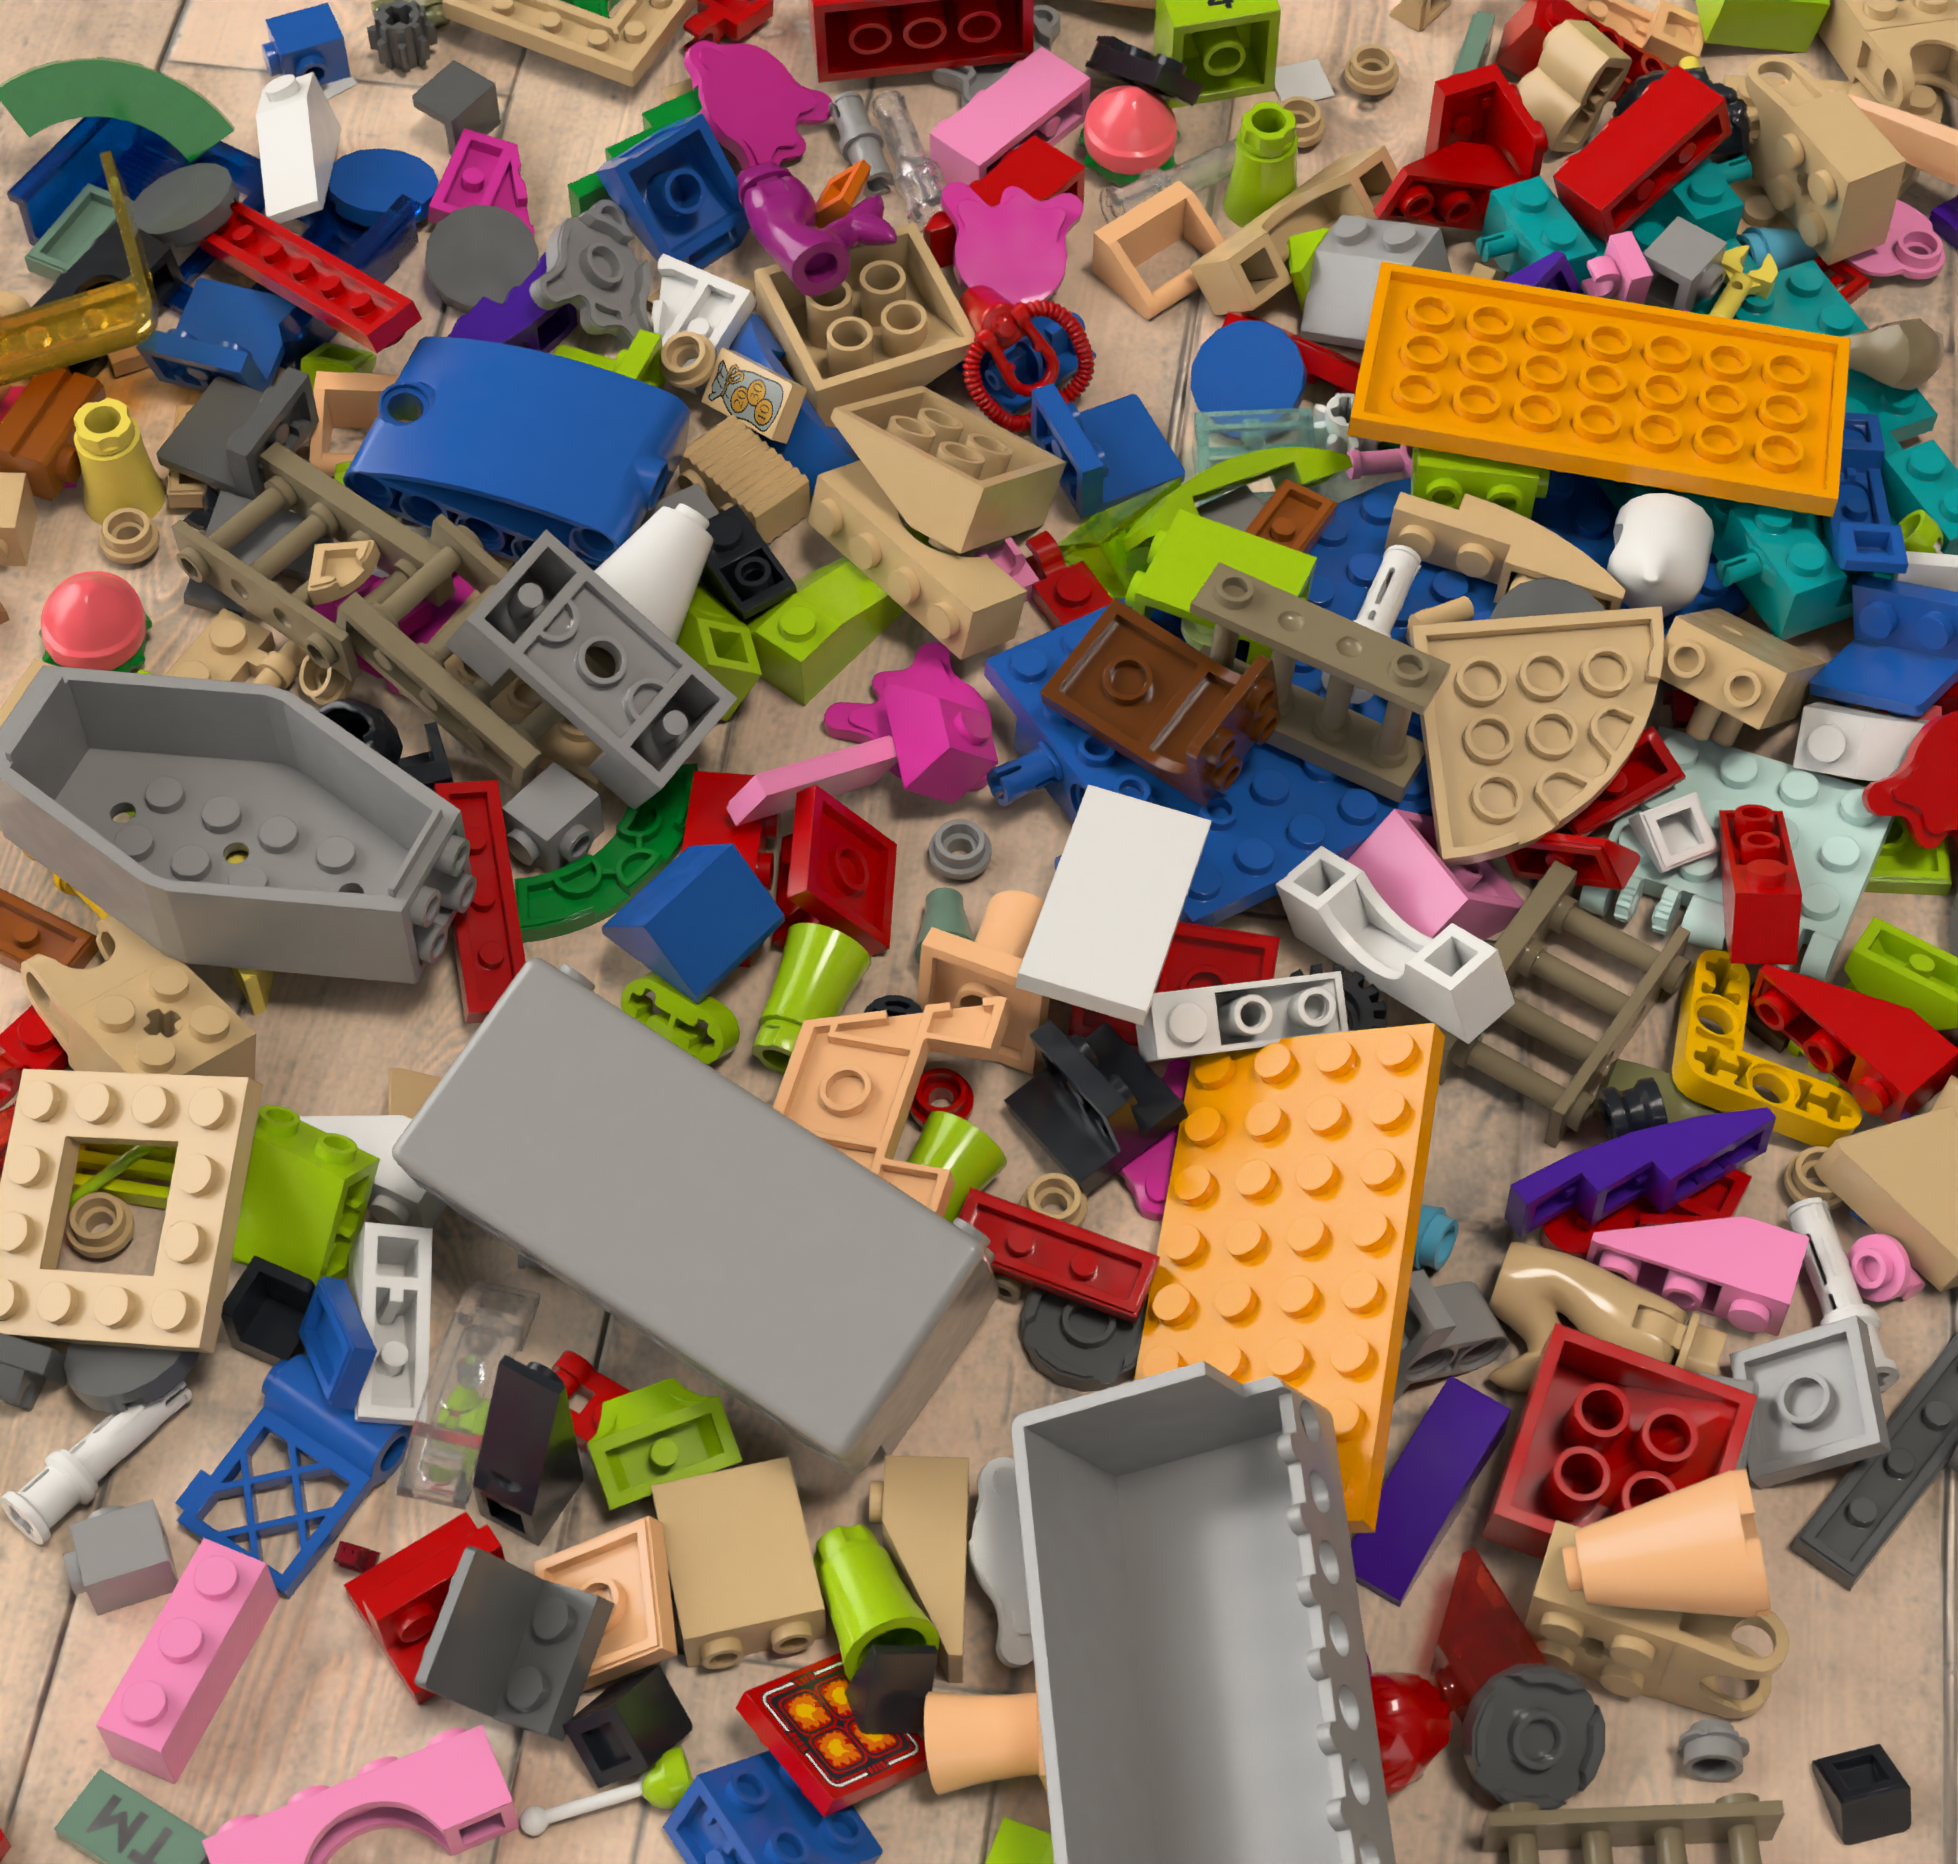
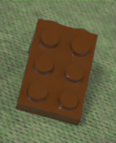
M1116 598L1040 691L1043 704L1203 807L1207 805L1217 791L1223 794L1230 789L1242 770L1243 761L1241 760L1254 743L1262 745L1270 738L1281 716L1272 660L1261 654L1253 661L1243 675L1217 663Z

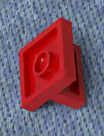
M816 784L796 793L793 833L782 837L776 904L784 913L785 922L773 932L772 942L784 950L789 927L797 923H815L848 935L857 941L871 957L890 949L897 844Z
M467 1511L344 1584L348 1598L418 1706L436 1695L418 1687L415 1684V1677L422 1662L425 1647L430 1641L448 1594L451 1579L458 1568L465 1548L467 1546L476 1547L505 1560L502 1545L488 1524L478 1529Z

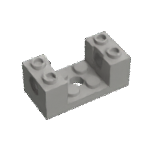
M547 529L444 644L491 686L510 668L597 744L603 751L587 770L633 810H636L665 786L738 699ZM600 647L607 650L613 656L616 668L612 677L601 678L590 672L585 663V653L588 648Z

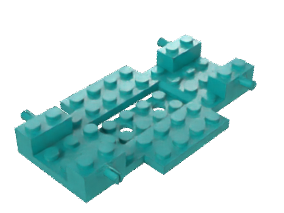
M1744 155L1720 164L1712 163L1711 160L1705 157L1624 232L1632 231L1643 253L1679 216L1726 241L1725 251L1741 246L1735 236L1745 204L1729 184L1750 179L1752 176L1751 162L1749 160L1746 161L1747 157ZM1541 176L1492 190L1490 192L1482 234L1476 240V251L1478 256L1482 257L1481 260L1487 262L1490 259H1494L1502 270L1509 272L1507 277L1556 250L1565 254L1580 286L1582 280L1592 278L1586 266L1587 262L1593 258L1604 256L1607 243L1571 217ZM1747 254L1745 264L1743 265V273L1745 274L1751 270L1759 269L1757 264ZM1814 260L1779 270L1774 288L1767 300L1757 295H1747L1733 318L1735 320L1833 336H1847L1869 329ZM1722 282L1719 290L1710 300L1702 298L1690 312L1709 315L1725 289L1726 283ZM1848 368L1845 412L1878 414L1885 446V454L1880 470L1891 525H1898L1907 515L1916 510H1924L1937 522L1942 530L1944 543L1940 551L1943 554L1958 555V469L1934 440L1907 449H1903L1898 443L1932 431L1938 414L1917 388L1914 390L1893 388ZM1594 477L1618 512L1632 498L1648 493H1669L1681 496L1702 507L1713 523L1714 538L1711 551L1719 561L1716 564V574L1719 581L1723 579L1722 585L1725 587L1736 583L1774 636L1783 641L1853 616L1852 584L1863 574L1886 579L1893 578L1894 573L1841 569L1836 564L1828 547L1822 515L1800 513L1793 510L1741 503L1733 500Z

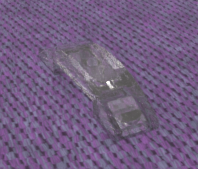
M474 1279L450 1321L430 1372L397 1483V1495L453 1508L466 1509L473 1490V1481L498 1364L504 1355L514 1359L517 1351L522 1352L540 1303V1293Z

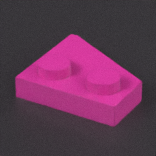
M464 128L430 202L428 222L437 224L454 210L472 205L498 206L517 215L532 231L534 237L533 224L530 225L527 210L528 196L525 181L520 175L521 161L517 144Z

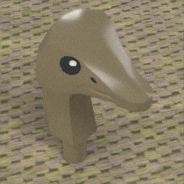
M1920 318L1890 322L1855 334L1839 336L1851 338L1849 369L1897 389L1914 390L1938 371L1944 357L1943 334L1934 331Z

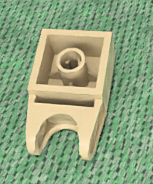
M1829 0L1830 7L1817 32L1849 81H1852L1853 84L1861 82L1879 103L1900 110H1907L1911 106V94L1915 89V85L1919 84L1939 87L1947 91L1953 98L1958 99V3L1956 0Z
M1768 55L1752 61L1747 68L1745 86L1749 97L1754 102L1758 111L1755 115L1749 117L1751 120L1750 131L1760 130V135L1756 142L1751 140V151L1748 160L1752 165V174L1765 190L1773 207L1782 211L1799 231L1805 244L1813 247L1827 265L1884 244L1907 160L1842 88L1831 92L1801 64L1789 57ZM1766 72H1776L1785 76L1788 82L1782 85H1771L1760 75Z
M110 915L96 923L98 936L95 940L106 961L105 963L89 969H75L40 954L21 963V977L28 998L38 1015L68 1054V1064L74 1071L249 1077L255 1080L256 1032L184 962L164 955Z
M1558 1520L1555 1521L1516 1654L1530 1658L1532 1663H1544L1565 1673L1573 1672L1598 1680L1606 1690L1624 1697L1643 1695L1725 1718L1736 1719L1754 1715L1763 1708L1771 1692L1772 1674L1781 1668L1789 1652L1790 1637L1785 1624L1776 1613L1770 1610L1771 1615L1745 1618L1587 1605L1584 1590L1569 1592L1562 1547L1576 1546L1574 1531L1580 1529V1527ZM1751 1625L1759 1627L1770 1636L1773 1643V1652L1769 1656L1761 1658L1759 1654L1747 1645L1733 1640L1732 1633L1742 1626ZM1716 1675L1730 1676L1742 1680L1754 1679L1756 1691L1747 1698H1732L1719 1688Z

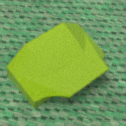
M1874 916L1851 950L1844 967L1845 972L1858 992L1910 1008L1935 1030L1957 1029L1958 957Z
M674 1377L603 1402L597 1434L586 1444L609 1511L652 1496V1485L717 1472L743 1461L719 1395L700 1396L684 1387Z

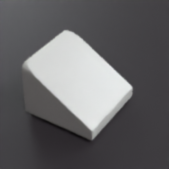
M1697 792L1646 810L1628 819L1632 831L1660 873L1720 851Z

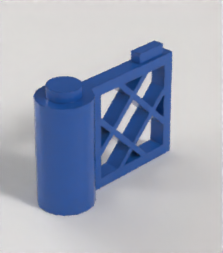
M304 1354L294 1356L290 1360L282 1359L271 1368L262 1385V1393L265 1395L263 1408L214 1472L209 1475L201 1469L175 1502L183 1510L176 1520L182 1528L200 1540L206 1538L264 1562L261 1537L298 1529L301 1550L283 1574L268 1565L276 1590L288 1599L292 1597L375 1484L387 1480L401 1466L412 1447L416 1433L415 1426L355 1421L354 1409L331 1407L309 1357ZM269 1433L288 1445L290 1469L254 1476L252 1455ZM300 1453L313 1461L314 1464L302 1466ZM241 1471L242 1479L233 1481ZM333 1474L349 1485L333 1507L307 1512L304 1480ZM292 1483L296 1515L259 1523L256 1491ZM244 1494L248 1525L217 1531L203 1522V1519L219 1499ZM319 1525L313 1532V1534L310 1536L309 1527ZM249 1540L251 1553L236 1544V1542Z

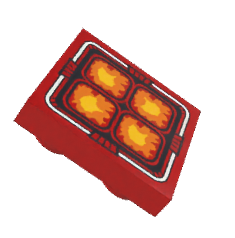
M841 1652L745 1691L736 1706L737 1711L754 1730L761 1743L771 1751L800 1787L803 1795L813 1803L823 1817L925 1772L928 1768L925 1741L919 1734H864L858 1729L845 1695V1690L850 1681L844 1671Z

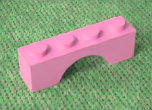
M479 1725L470 1730L454 1728L444 1731L433 1737L427 1743L426 1748L400 1759L388 1756L374 1760L361 1768L356 1777L330 1788L326 1785H317L304 1789L295 1794L288 1801V1805L260 1817L256 1814L236 1817L222 1825L216 1835L204 1839L202 1842L210 1864H327L330 1858L346 1843L364 1833L378 1829L403 1828L419 1832L437 1842L451 1856H454L520 1828L512 1797L483 1725Z

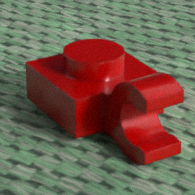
M697 0V14L691 16L683 24V30L694 36V38L683 46V51L687 52L691 46L703 40L718 44L724 34L737 42L773 16L774 0Z
M1044 531L1026 540V546L1033 555L1025 558V560L1040 580L1032 585L1031 599L1054 629L1111 604L1113 599L1083 560L1070 567L1066 566L1057 542L1048 531Z
M33 1005L0 1034V1108L5 1106L19 1090L23 1069L64 1070L69 1066L68 1054L38 1015Z

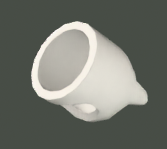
M1648 493L1632 498L1620 508L1613 531L1615 549L1610 555L1607 572L1626 590L1622 602L1630 609L1662 606L1664 618L1690 605L1701 591L1706 579L1714 538L1712 519L1702 507L1681 496L1669 493Z

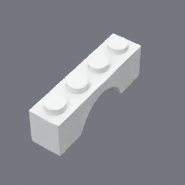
M1320 846L1289 872L1285 878L1275 884L1295 938L1339 965L1345 966L1344 968L1352 973L1357 971L1364 975L1365 981L1370 984L1373 983L1381 991L1433 1023H1436L1467 1044L1471 1043L1515 1004L1498 949L1453 923L1435 938L1418 932L1402 920L1386 904L1363 870L1326 848Z

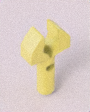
M1744 245L1725 251L1721 267L1726 269V275L1723 280L1726 283V287L1709 315L1733 319L1746 296L1750 294L1767 300L1774 288L1778 275L1777 266L1771 254H1767L1761 268L1751 270L1745 274L1743 273V265L1745 264L1750 246Z

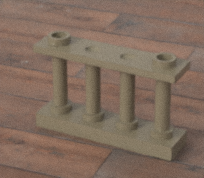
M276 441L259 455L266 477L265 491L209 537L204 536L182 520L177 521L171 526L179 549V553L176 556L177 561L191 579L198 583L206 581L304 648L309 657L323 669L332 667L353 681L361 673L351 636L348 632L338 627L336 622H331L313 609L316 605H313L307 592L309 580L290 594L272 582L271 579L322 537L327 539L333 537L339 542L375 540L380 552L377 567L390 576L365 596L364 599L369 604L378 603L381 605L441 549ZM280 509L284 511L291 509L305 518L303 522L249 566L229 553L230 550ZM452 575L447 577L425 599L440 607L456 592Z
M441 513L433 520L430 540L431 543L441 550L381 605L378 603L369 604L355 591L338 606L336 625L350 634L354 651L513 790L519 793L536 778L541 752L537 750L536 742L564 716L549 702L544 700L519 725L516 723L509 725L491 710L490 702L518 677L517 674L509 668L491 686L482 677L473 684H461L445 670L444 662L454 653L444 644L509 571L484 550L482 542L474 532L466 526L454 525ZM455 571L475 588L480 595L429 643L415 644L399 630L398 622ZM591 647L586 650L585 663L591 673L601 678H609L614 675L615 661L607 650L600 647Z
M1219 562L1190 606L1191 613L1216 623L1212 646L1209 647L1204 644L1200 652L1222 666L1243 675L1250 664L1235 658L1239 634L1273 649L1271 660L1274 663L1278 705L1281 716L1276 729L1265 743L1401 803L1426 761L1424 743L1406 735L1412 711L1423 716L1448 675L1451 664ZM1296 660L1330 674L1325 698L1292 684ZM1354 685L1388 700L1383 724L1349 709Z
M1556 860L1493 945L1494 948L1498 949L1515 1002L1494 1023L1497 1024L1502 1019L1583 1063L1567 1088H1564L1482 1042L1483 1035L1481 1034L1471 1043L1467 1044L1438 1026L1445 1035L1439 1084L1441 1086L1444 1084L1456 1065L1462 1069L1470 1065L1552 1110L1544 1143L1553 1148L1558 1146L1569 1128L1579 1132L1584 1127L1597 1102V1098L1593 1096V1093L1608 1073L1611 1063L1620 1056L1664 990L1672 995L1678 990L1691 965V960L1684 957L1690 931L1678 926L1661 952L1577 908L1579 901L1572 898L1577 871ZM1566 930L1646 974L1629 997L1546 952L1547 945L1544 942L1551 932L1555 931L1562 934ZM1534 974L1615 1019L1599 1042L1514 997L1515 989L1512 987L1519 977L1523 975L1529 979Z
M1751 1793L1725 1795L1717 1799L1715 1803L1540 1810L1539 1805L1531 1802H1514L1499 1807L1496 1812H1487L1479 1837L1481 1853L1508 1851L1510 1864H1540L1538 1850L1582 1848L1584 1864H1614L1612 1847L1655 1845L1658 1864H1688L1685 1844L1729 1842L1732 1864H1762L1759 1841H1772L1783 1819L1784 1808L1782 1800L1760 1801L1757 1795Z

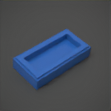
M322 1276L321 1280L317 1282L298 1334L330 1406L353 1410L377 1349L345 1280Z

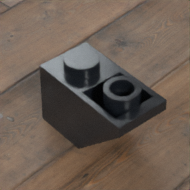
M738 504L708 519L710 525L706 531L712 536L714 541L700 580L706 589L739 619L746 620L797 592L793 580Z

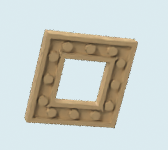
M443 0L442 4L444 17L634 88L696 6L697 0H625L612 19L560 0Z
M23 1069L0 1182V1333L33 1341L215 1353L263 1084L249 1077ZM81 1143L177 1147L153 1276L57 1270Z

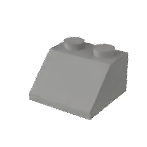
M1341 215L1315 250L1300 329L1302 337L1310 341L1364 349L1381 261L1452 273L1440 228L1415 225L1407 222Z

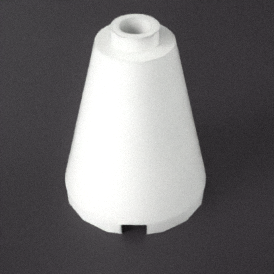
M679 503L676 509L663 506L594 572L674 643H677L714 541L712 536L706 531L710 523L703 515L687 505Z

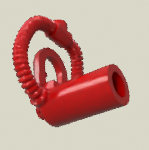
M975 285L961 295L959 304L975 331V343L972 342L970 344L971 349H967L966 353L968 355L964 357V382L967 383L966 389L969 390L972 401L976 402V406L980 407V411L984 412V416H988V420H992V423L1009 432L1020 433L1021 431V433H1024L1027 430L1031 431V412L1024 414V416L1011 415L1005 412L1001 406H998V403L994 402L990 394H987L985 386L982 385L983 381L980 380L981 375H979L980 359L983 358L982 355L985 354V350L990 353L1006 385L1016 394L1032 397V390L1051 383L1055 384L1059 374L1058 358L1053 348L1031 323V318L1041 316L1042 318L1046 317L1054 320L1055 323L1062 326L1071 339L1077 354L1078 368L1073 379L1067 384V388L1064 387L1063 391L1060 388L1058 389L1065 403L1075 402L1076 397H1081V393L1086 391L1085 387H1088L1090 385L1089 381L1093 379L1092 374L1094 373L1095 366L1094 356L1092 355L1093 350L1087 338V333L1081 327V322L1077 321L1076 316H1072V312L1067 311L1066 307H1061L1060 304H1055L1053 301L1048 302L1045 299L1041 302L1039 299H1036L1034 302L1029 301L1027 304L1019 301L1014 305L994 289L985 285ZM1025 336L1033 343L1032 349L1040 352L1046 361L1044 376L1034 384L1021 383L1013 372L1015 365L1012 362H1008L1003 353Z

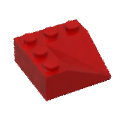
M1555 1323L1541 1350L1480 1537L1544 1561L1556 1520L1582 1528L1718 1474L1735 1470L1757 1395Z

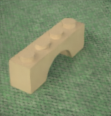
M1386 146L1343 154L1189 267L1214 315H1224L1228 311H1252L1292 282L1289 274L1290 266L1287 248L1289 236L1321 228H1328L1330 230L1341 215L1378 219L1373 210L1399 173Z
M861 460L817 476L808 523L960 660L1015 638L1027 590L989 557H961L946 554L932 549L914 538L903 526V516Z

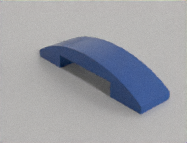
M751 314L728 349L737 351L793 381L780 363L785 356L782 346L761 317ZM806 397L803 399L787 444L771 440L752 429L755 434L759 435L762 441L767 442L770 448L774 447L777 454H782L785 461H790L793 468L797 467L801 474L807 476L812 496L814 495L819 474L860 460L837 428L825 425Z
M1845 412L1838 502L1833 517L1822 516V521L1831 555L1841 569L1906 574L1908 559L1901 525H1891L1880 470L1885 454V446L1878 414Z

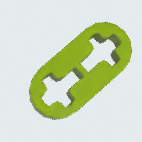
M653 971L628 983L622 992V1011L705 1064H710L732 1052L739 1041L740 1030L738 1021L728 1007L709 995L697 1005ZM650 991L656 994L654 1004L663 1010L657 1014L652 1011L653 1001L646 996V993ZM703 1021L709 1024L707 1034L715 1040L710 1044L704 1041L706 1031L697 1025Z

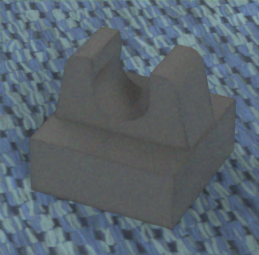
M0 1333V1400L6 1404L32 1411L46 1380L66 1386L67 1377L63 1366L66 1355L53 1348Z

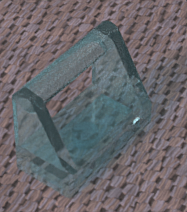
M1312 408L1194 413L1192 440L1194 476L1217 463L1253 451L1293 446L1315 448ZM1317 486L1309 488L1310 490L1318 493ZM1275 491L1253 493L1261 503H1267ZM1220 494L1209 499L1198 502V506L1205 504L1224 494Z

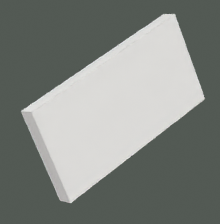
M1088 784L1021 963L1015 988L1144 1026L1209 834L1211 820Z

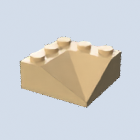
M915 222L894 228L897 234V242L893 245L867 246L860 244L850 249V270L846 279L836 288L824 294L812 297L803 295L777 263L754 270L756 300L758 301L756 304L757 315L761 317L785 351V356L780 363L794 382L807 388L805 397L826 426L837 428L830 419L835 407L920 385H927L964 360V357L968 355L966 353L967 349H971L970 344L972 342L975 343V331Z
M922 385L835 407L830 418L908 525L928 536V542L934 548L953 555H959L1042 526L1067 463Z

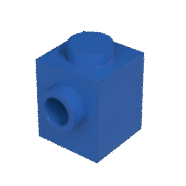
M328 2L265 19L270 42L261 44V48L271 77L279 74L280 76L291 74L296 78L313 72L320 86L351 77L344 37Z

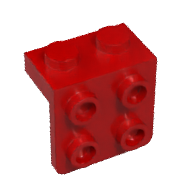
M1496 63L1464 73L1453 74L1447 78L1435 81L1424 157L1457 141L1492 145L1500 148L1523 181L1540 176L1543 155L1548 149L1546 131L1540 121H1534L1522 103L1517 86L1507 81Z

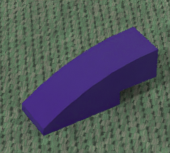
M1449 1376L1381 1489L1375 1533H1357L1351 1543L1357 1583L1398 1607L1401 1606L1466 1504L1472 1485L1504 1437L1511 1413L1510 1408L1453 1376Z

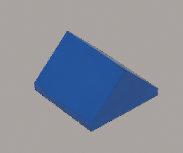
M733 843L688 846L602 926V934L698 1005L785 922L784 913Z

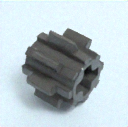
M394 0V2L388 4L382 3L374 15L375 25L367 27L370 49L378 50L380 63L386 64V67L390 70L394 68L401 69L404 73L411 72L410 69L417 66L422 68L426 64V60L430 59L429 46L438 43L435 22L427 21L425 8L423 6L419 7V3L414 0L411 2Z

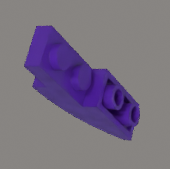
M545 252L540 257L536 268L520 286H515L510 290L503 305L483 296L468 314H463L456 321L452 332L447 337L503 343L550 353L578 326L576 308L570 303L552 310H545L533 301L529 290L531 284L546 273Z

